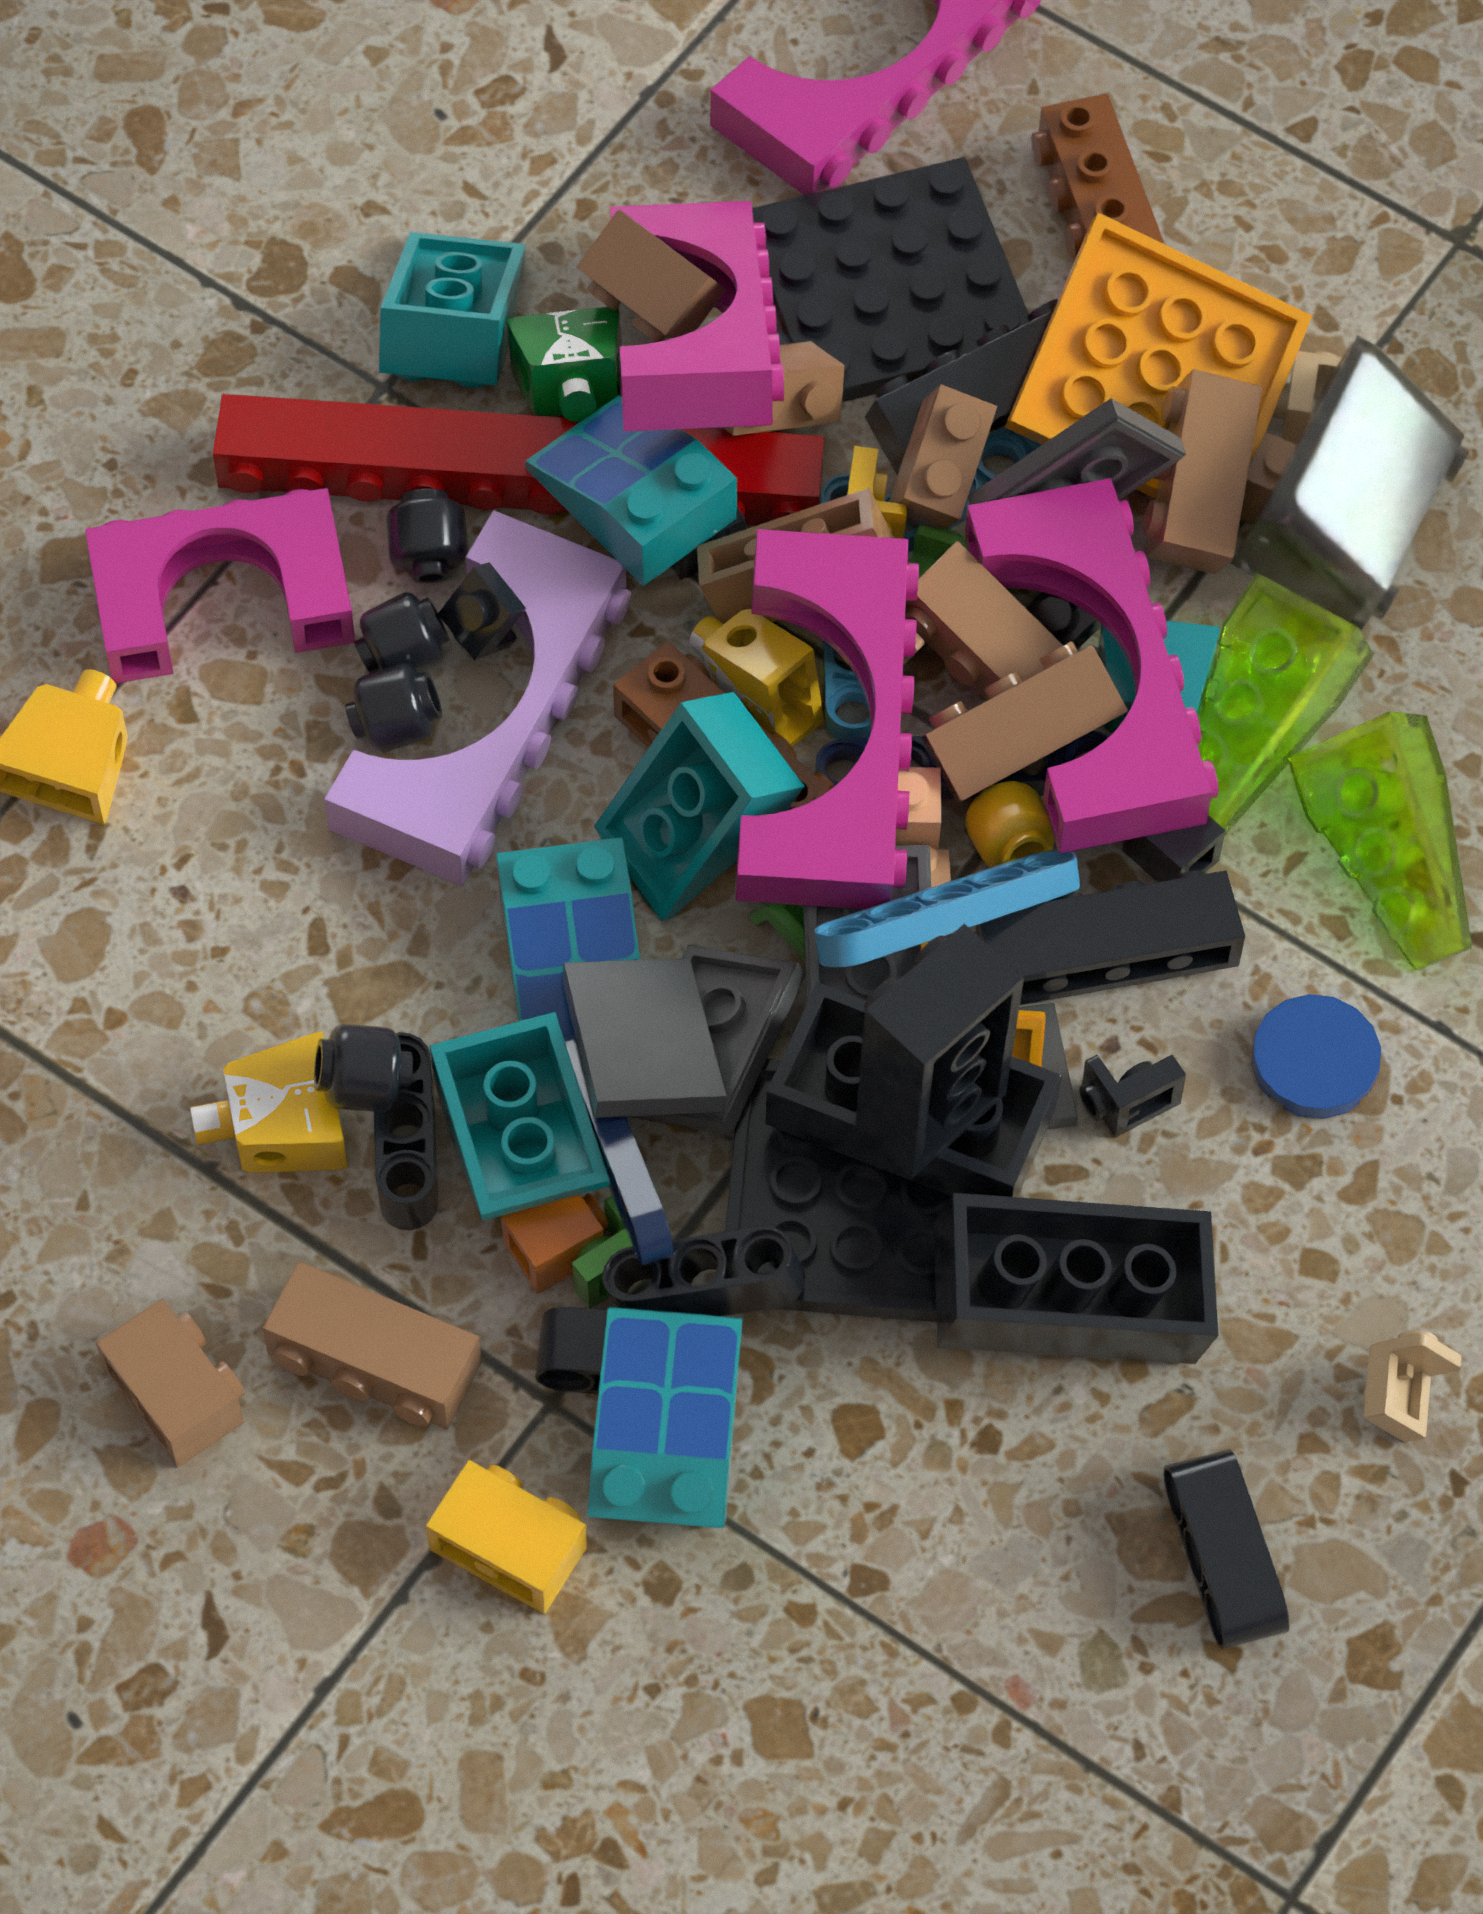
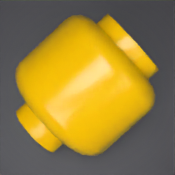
M1007 781L993 784L985 788L973 800L966 812L965 828L968 836L984 864L989 868L1035 853L1051 851L1055 844L1054 834L1045 805L1038 792L1027 783Z

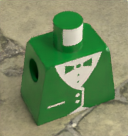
M606 306L506 318L511 373L533 415H563L572 422H581L615 397L620 396V346H622L619 306L616 311Z

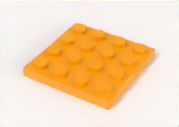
M1097 213L1089 225L1005 428L1043 445L1112 398L1168 430L1169 423L1162 421V410L1167 392L1171 386L1176 387L1193 369L1263 386L1250 458L1251 462L1267 430L1313 315L1107 216ZM1152 478L1136 490L1156 499L1159 480Z

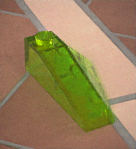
M1258 573L1222 625L1217 642L1220 650L1212 678H1207L1202 694L1205 702L1199 719L1201 742L1197 746L1202 762L1208 760L1212 762L1218 781V797L1211 799L1208 815L1226 830L1225 835L1340 707L1374 656L1373 651L1357 626Z
M1389 711L1288 757L1289 767L1306 818L1317 833H1324L1341 859L1338 861V864L1348 878H1355L1373 903V914L1413 970H1422L1472 949L1447 777L1427 715Z

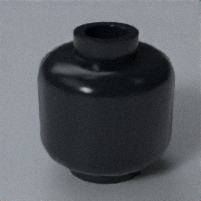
M418 489L402 494L400 503L389 510L386 518L391 563L398 570L412 573L413 581L418 583H436L448 579L449 570L463 564L468 554L464 509L458 502L449 499L446 491L439 489Z
M403 592L367 610L361 616L360 628L363 637L355 640L354 645L369 673L400 663H409L421 673L442 661L444 656L443 644L450 641V637L429 597L420 601L413 593Z
M400 663L358 678L354 684V701L345 705L347 719L354 736L357 739L366 736L370 744L380 752H388L427 739L434 732L435 720L442 718L441 702L430 674L427 671L419 673L409 663Z
M340 1024L333 1029L328 1039H319L314 1063V1086L316 1091L325 1093L327 1102L333 1108L384 1112L393 1105L398 1090L409 1091L413 1072L412 1053L401 1051L398 1035L392 1029L379 1026Z

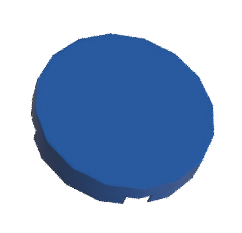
M1307 994L1287 999L1265 1015L1254 1036L1251 1066L1260 1089L1269 1098L1272 1095L1276 1101L1284 1104L1283 1109L1297 1116L1325 1119L1348 1113L1359 1105L1360 1100L1371 1091L1380 1070L1381 1045L1373 1025L1357 1008L1335 997Z

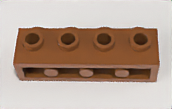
M1108 93L1041 107L1039 130L1031 135L1032 151L1037 166H1046L1050 177L1048 179V193L1052 208L1055 213L1063 212L1067 223L1065 225V240L1071 258L1076 259L1089 225L1097 213L1165 244Z
M667 641L613 684L614 716L649 748L681 702L724 694L725 692L711 680L707 669L699 659L692 654L684 656ZM738 696V698L741 700V702L752 715V712L747 706V704ZM759 725L805 786L787 811L805 805L835 787L824 774L820 772L812 773L796 758L793 748L783 736L776 732L769 734Z

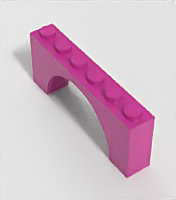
M933 0L937 10L936 20L923 41L911 53L885 69L851 79L815 80L792 76L774 70L748 56L710 89V126L803 195L825 191L829 187L835 188L847 178L854 164L868 152L873 154L881 149L888 140L890 133L906 118L911 120L918 116L935 92L944 84L950 86L955 83L971 60L982 51L989 52L1001 40L1004 31L1019 18L1025 19L1036 10L1041 0Z
M751 201L610 206V220L617 210L620 209L726 289L714 306L723 314L708 325L683 336L665 341L634 346H620L624 431L773 425L772 401H784L783 364H780V342L776 328L775 305H773L772 278L769 277L768 249H766L764 222L754 223Z
M1111 478L967 506L964 540L967 550L1005 588H1022L1045 592L1069 601L1088 612L1116 639L1132 670L1136 697L1126 718L1116 731L1103 743L1085 755L1067 763L1047 768L1043 801L1059 854L1206 824L1211 799L1218 797V781L1214 766L1210 760L1202 762L1197 746L1201 742V729L1197 713L1193 707L1185 708L1180 693L1184 689V677L1180 660L1176 654L1168 655L1163 641L1167 637V624L1163 608L1159 602L1151 603L1147 587L1150 586V571L1146 555L1143 551L1135 552L1130 538L1134 534V523L1127 500L1118 501Z
M757 529L751 614L769 616L798 625L814 633L836 650L848 663L864 691L871 719V734L855 766L846 777L821 797L784 812L758 816L741 815L735 901L868 909L891 901L893 888L905 887L907 850L895 849L896 829L907 830L909 791H898V771L909 772L912 733H900L901 714H912L914 676H903V657H914L917 620L905 619L906 601L917 600L919 564L907 563L908 539Z

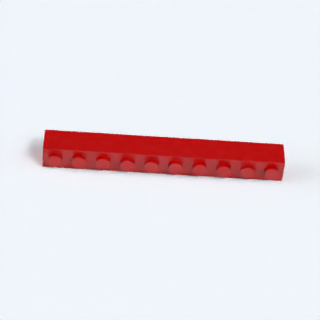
M222 394L213 447V460L218 488H231L241 493H253L258 490L290 492L305 489L313 491L328 488L330 496L352 497L359 501L371 502L378 499L400 500L402 494L418 489H439L446 491L449 499L458 502L460 505H470L481 510H495L497 508L526 509L550 515L568 511L525 468V461L580 422H572L561 417ZM680 429L698 439L737 478V506L746 519V525L758 526L820 505L824 436L773 432L733 436L725 429Z

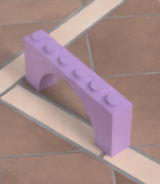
M494 510L466 556L467 575L473 567L490 562L527 608L515 622L523 634L534 660L530 681L522 699L507 719L493 732L478 742L450 754L419 760H395L371 756L353 750L324 799L328 829L461 886L465 884L474 866L481 869L488 861L495 843L494 830L502 816L509 819L515 813L522 797L523 784L521 783L530 767L538 769L543 763L551 742L549 733L557 719L565 721L570 715L578 695V687L576 686L584 671L591 673L597 667L605 647V639L603 637L611 623L619 625L622 622L632 597V592L626 589V569L616 559Z

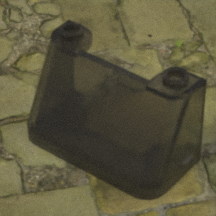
M1359 335L1354 338L1325 382L1314 403L1315 407L1311 412L1313 414L1273 490L1263 503L1254 526L1248 535L1244 536L1234 554V558L1230 562V564L1357 635L1372 615L1382 620L1399 591V588L1391 584V581L1442 480L1445 479L1452 482L1469 453L1467 449L1460 446L1464 434L1380 347Z

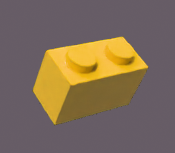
M468 1460L426 1525L429 1550L545 1615L587 1549L586 1524L581 1522L580 1514L567 1503L554 1497H547L543 1501L523 1490L522 1482L506 1469L497 1465H489L485 1469L475 1462Z

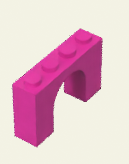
M328 488L313 491L298 489L290 491L283 496L253 501L244 499L233 500L223 506L193 511L173 510L163 516L134 521L113 520L102 526L85 529L111 679L115 684L174 674L164 621L166 600L172 588L184 575L199 566L216 561H240L254 565L268 573L277 582L285 598L295 653L352 644L355 641L352 609Z

